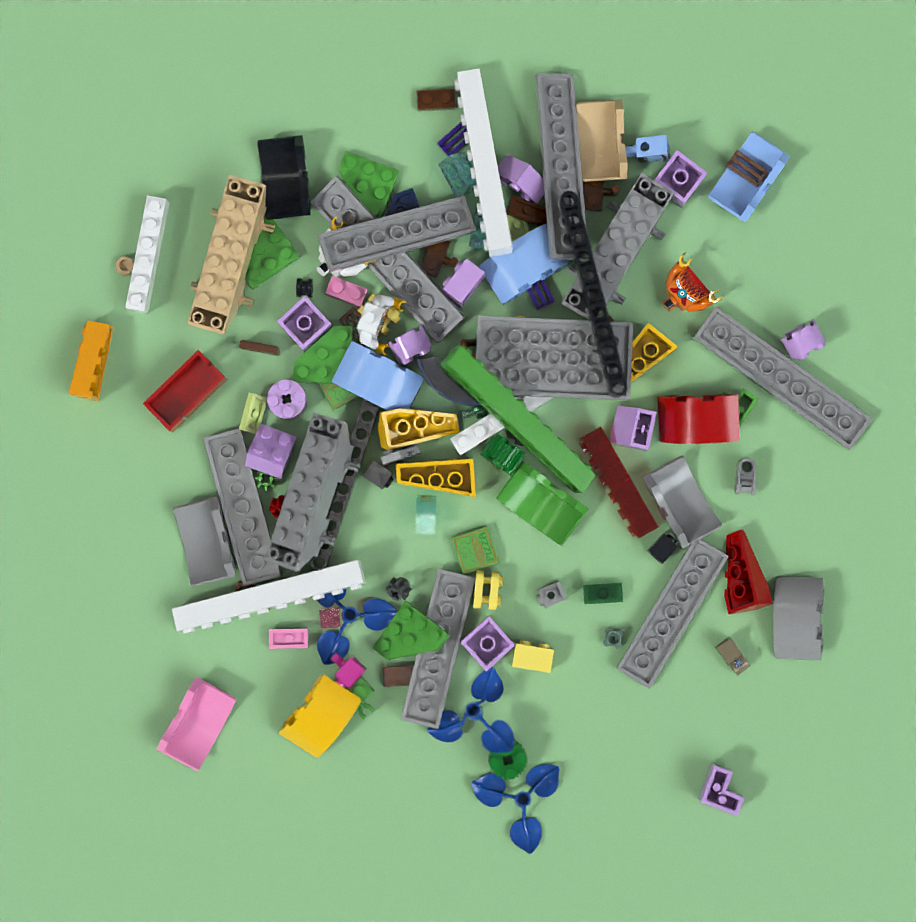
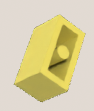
M520 640V643H515L512 667L550 673L554 649H551L549 644L539 643V646H532L530 641Z

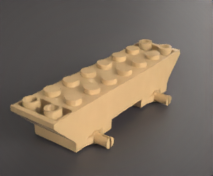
M232 175L228 176L219 210L212 208L211 216H215L217 219L199 283H191V285L198 287L190 286L191 290H196V294L189 315L188 325L225 335L233 318H236L241 304L253 306L252 303L247 301L254 303V299L244 297L243 291L254 244H257L262 230L273 233V229H275V225L264 223V215L267 208L265 207L266 185Z

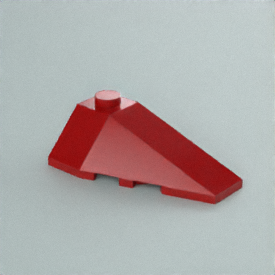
M741 529L728 534L726 537V555L729 556L727 559L728 571H725L727 589L724 591L728 614L758 610L772 605L768 584L745 531Z

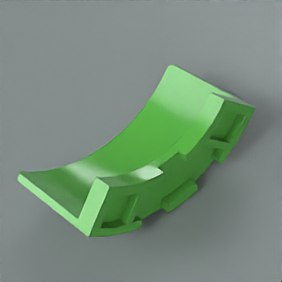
M523 461L496 497L503 505L560 546L565 543L589 510L577 499L561 488L559 489L550 480Z

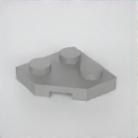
M418 445L402 447L403 450L396 452L394 449L384 452V456L381 457L383 465L387 466L421 454Z

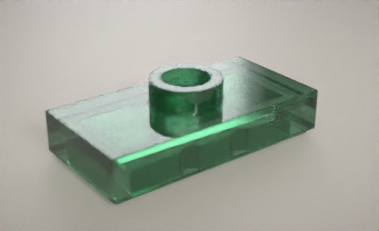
M482 405L461 412L463 420L474 416L477 419L484 418L489 413Z
M622 583L583 585L584 604L623 602Z

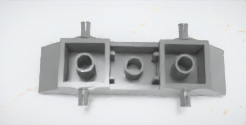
M643 173L640 174L620 206L611 200L607 204V208L616 212L615 217L592 252L606 305L612 299L621 305L626 298L616 292L628 268L647 238L654 235L662 240L666 234L656 228L657 221L675 192ZM570 265L566 272L574 275L576 280L561 304L589 320L577 270ZM584 272L583 277L591 280L593 274L591 272ZM590 290L588 296L595 299L598 297V293ZM594 309L593 315L599 317L602 311Z
M313 412L264 559L265 561L298 572L313 556L318 557L320 548L324 543L331 546L335 544L331 541L336 542V539L327 536V527L330 520L326 519L338 482H343L348 469L358 472L359 469L355 467L360 468V464L351 462L354 446L350 445L347 422Z

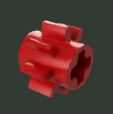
M280 495L277 499L272 498L269 510L272 511V515L275 518L279 517L285 495Z

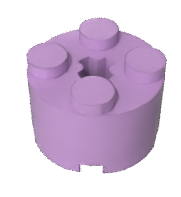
M814 319L808 321L809 325L801 324L785 334L786 337L780 338L791 359H798L800 361L809 356V351L814 349L817 351L826 345L824 342L826 339Z
M422 325L418 326L420 329L418 331L412 329L395 338L396 343L388 342L398 363L402 362L405 365L414 360V355L419 353L422 356L431 351L430 346H432V343Z
M281 380L270 388L267 403L270 410L281 419L290 420L304 413L307 407V395L297 382ZM289 395H291L290 399L292 400V402H287L286 404H284L285 401L283 398L285 396L289 397Z

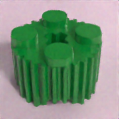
M497 433L496 436L491 437L480 455L488 461L492 459L491 463L499 469L503 466L502 471L511 476L524 459L523 454L525 452Z
M514 740V746L510 752L493 753L489 751L488 762L491 771L493 770V773L497 777L500 776L501 779L503 777L505 780L506 778L508 780L518 777V774H522L521 771H525L524 768H526L527 764L525 749L522 748L521 744L519 745L518 741L515 742ZM511 755L512 762L504 763L503 756L508 757Z

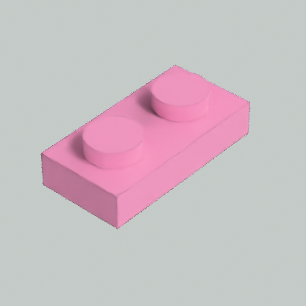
M332 276L325 294L361 307L368 289Z
M308 628L269 629V649L309 648Z

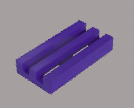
M461 122L437 143L449 158L466 145L464 139L450 152L448 151L453 144L464 136V132H467L466 128L446 146L443 145L463 127Z
M541 279L539 282L549 299L548 301L545 300L537 282L533 286L542 304L539 305L531 288L527 290L537 311L555 302L545 281H541Z

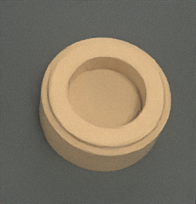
M122 256L116 261V270L123 276H129L132 274L134 261L128 256Z

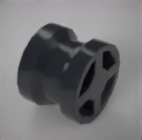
M297 278L296 297L307 296L312 298L313 279L302 280Z

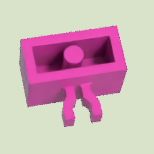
M335 653L331 658L340 667L335 676L337 677L336 681L342 687L347 686L350 688L367 669L354 656L350 657L347 662L338 653Z

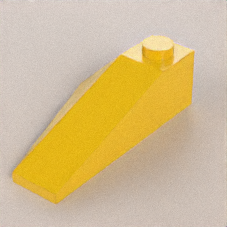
M396 408L380 412L378 424L381 448L386 450L460 433L457 415L453 413Z

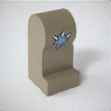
M726 638L715 647L737 676L750 667L732 638Z

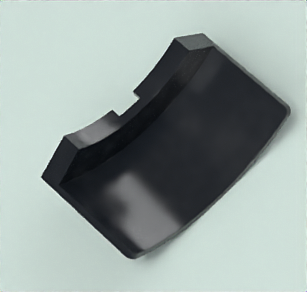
M303 135L258 140L262 181L266 185L265 207L267 208L265 219L271 220L311 215L308 172L304 171L306 170V155Z

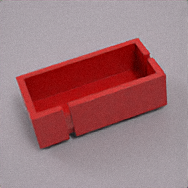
M197 350L142 404L173 433L185 421L183 419L184 416L190 417L228 379L202 352Z

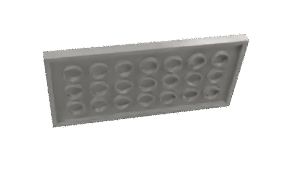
M478 316L476 359L485 365L484 368L489 373L495 374L499 379L498 382L508 387L512 391L513 396L630 401L633 323L611 322L627 383V390L620 398H614L608 392L590 321ZM601 327L598 329V334L606 336L608 331L606 328ZM609 346L602 348L603 353L606 355L613 353L612 348ZM615 365L607 367L608 372L611 374L618 372ZM620 384L612 386L613 391L616 393L623 391Z

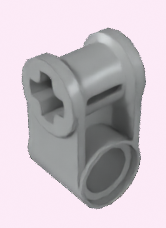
M743 458L737 462L735 494L751 493L755 495L756 463L752 459ZM745 461L751 465L748 472L742 470V464Z

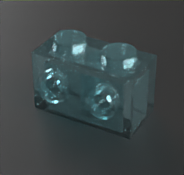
M464 151L449 155L438 164L455 197L467 195L474 191L473 186L476 185V180L471 178L470 168H472V165Z

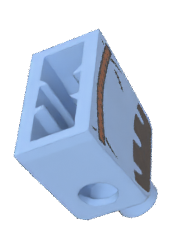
M667 135L636 138V145L625 146L626 156H637L638 162L669 161Z

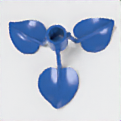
M343 589V593L332 596V593L324 594L325 598L317 600L318 603L326 608L336 603L343 610L341 618L344 623L338 634L333 631H327L319 637L317 650L324 665L334 664L331 658L335 653H338L342 658L348 653L349 640L341 636L347 623L354 622L360 616L364 617L366 627L379 631L388 626L397 610L388 602L374 598L367 600L363 604L364 613H360L354 607L346 608L338 601L344 598L346 589Z
M491 667L487 671L480 673L472 684V696L475 699H481V701L467 704L465 708L466 713H464L461 722L456 712L451 710L443 711L439 729L432 727L427 729L431 736L442 742H455L463 735L461 725L469 717L473 721L480 720L488 728L483 732L481 738L483 746L488 751L493 753L512 751L514 735L510 726L502 720H496L490 726L482 717L483 710L480 705L485 700L495 702L503 694V683L495 668Z
M545 764L532 768L526 776V783L532 788L528 792L521 791L516 795L503 793L506 789L505 781L500 776L497 777L496 774H487L472 782L475 796L484 805L489 807L498 806L502 801V797L514 799L516 806L522 808V821L513 823L510 828V838L516 846L528 854L533 853L537 848L542 835V828L537 819L530 818L526 820V807L531 802L530 794L535 791L540 797L551 796L558 787L559 767Z

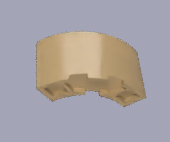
M622 100L578 102L576 104L582 181L627 179L628 162L626 147L623 142V136H621V134H624V108Z

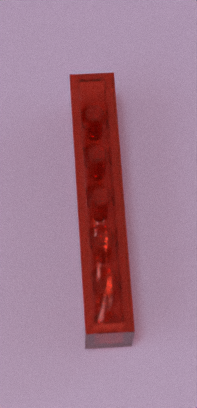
M602 427L580 438L581 443L579 445L584 454H589L591 459L588 461L593 470L597 469L601 475L598 479L603 487L607 486L610 493H608V496L612 503H617L619 516L622 520L626 519L629 526L627 529L632 537L636 536L639 539L657 529L656 521Z

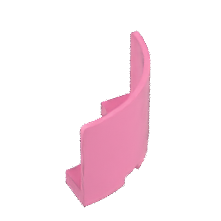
M196 677L187 690L179 707V712L173 718L161 738L157 750L198 771L222 730L236 702V698Z

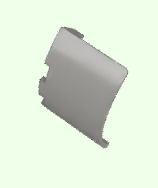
M684 456L676 458L643 477L651 496L654 497L658 504L659 512L663 519L667 520L672 534L682 549L722 527L721 522L699 489Z
M218 497L174 507L173 513L186 554L191 586L194 587L236 576L234 558L229 548V544H231L228 530L224 527V516Z
M776 578L773 608L775 658L822 660L823 629L821 614H823L824 600L823 578Z

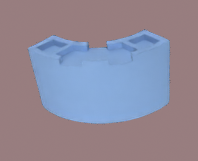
M751 132L739 151L768 171L759 186L755 187L727 168L708 195L709 199L745 223L770 186L767 184L772 185L791 157L755 132ZM736 157V159H738L740 162H742L758 174L762 175V172L754 168L752 165H750L740 157ZM732 163L734 167L757 182L758 178L736 163Z
M544 224L513 241L511 254L490 257L479 268L485 272V278L502 305L533 287L532 284L540 279L542 281L561 271L572 261L550 260L547 224Z
M351 341L332 379V383L388 411L396 408L409 409L424 377Z

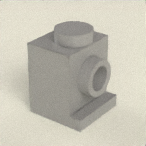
M560 581L539 589V594L536 595L540 606L544 605L545 608L567 599ZM548 592L554 593L553 599L547 597Z

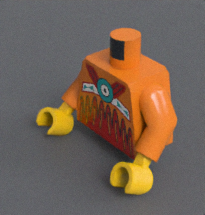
M686 253L680 256L679 261L669 271L666 280V293L669 295V298L662 304L669 312L676 306L681 311H702L712 305L713 302H718L723 298L716 299L714 294L719 290L710 293L689 268L688 265L691 263L692 258L688 262L684 261L683 257Z

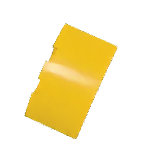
M324 674L317 678L304 698L305 705H302L301 708L297 707L287 717L278 734L316 758L323 754L335 741L361 703V698Z

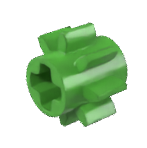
M258 471L259 477L254 478L260 482L257 485L258 488L262 485L265 486V491H268V486L276 488L274 482L278 481V478L271 475L269 478L271 482L263 483V476H269V474Z

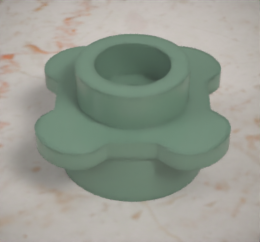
M607 628L605 630L606 637L603 640L604 646L620 648L622 646V636L624 635L623 631Z

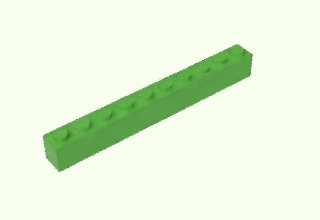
M464 346L453 347L439 365L574 493H583L596 476L592 472V468L588 464L583 463L576 452L569 450L565 446L566 443L561 438L556 437L549 426L542 424L539 421V417L534 412L529 411L522 400L516 399L508 387L499 383L498 377L491 372L489 373L480 360L474 359L470 355L471 352L468 348Z

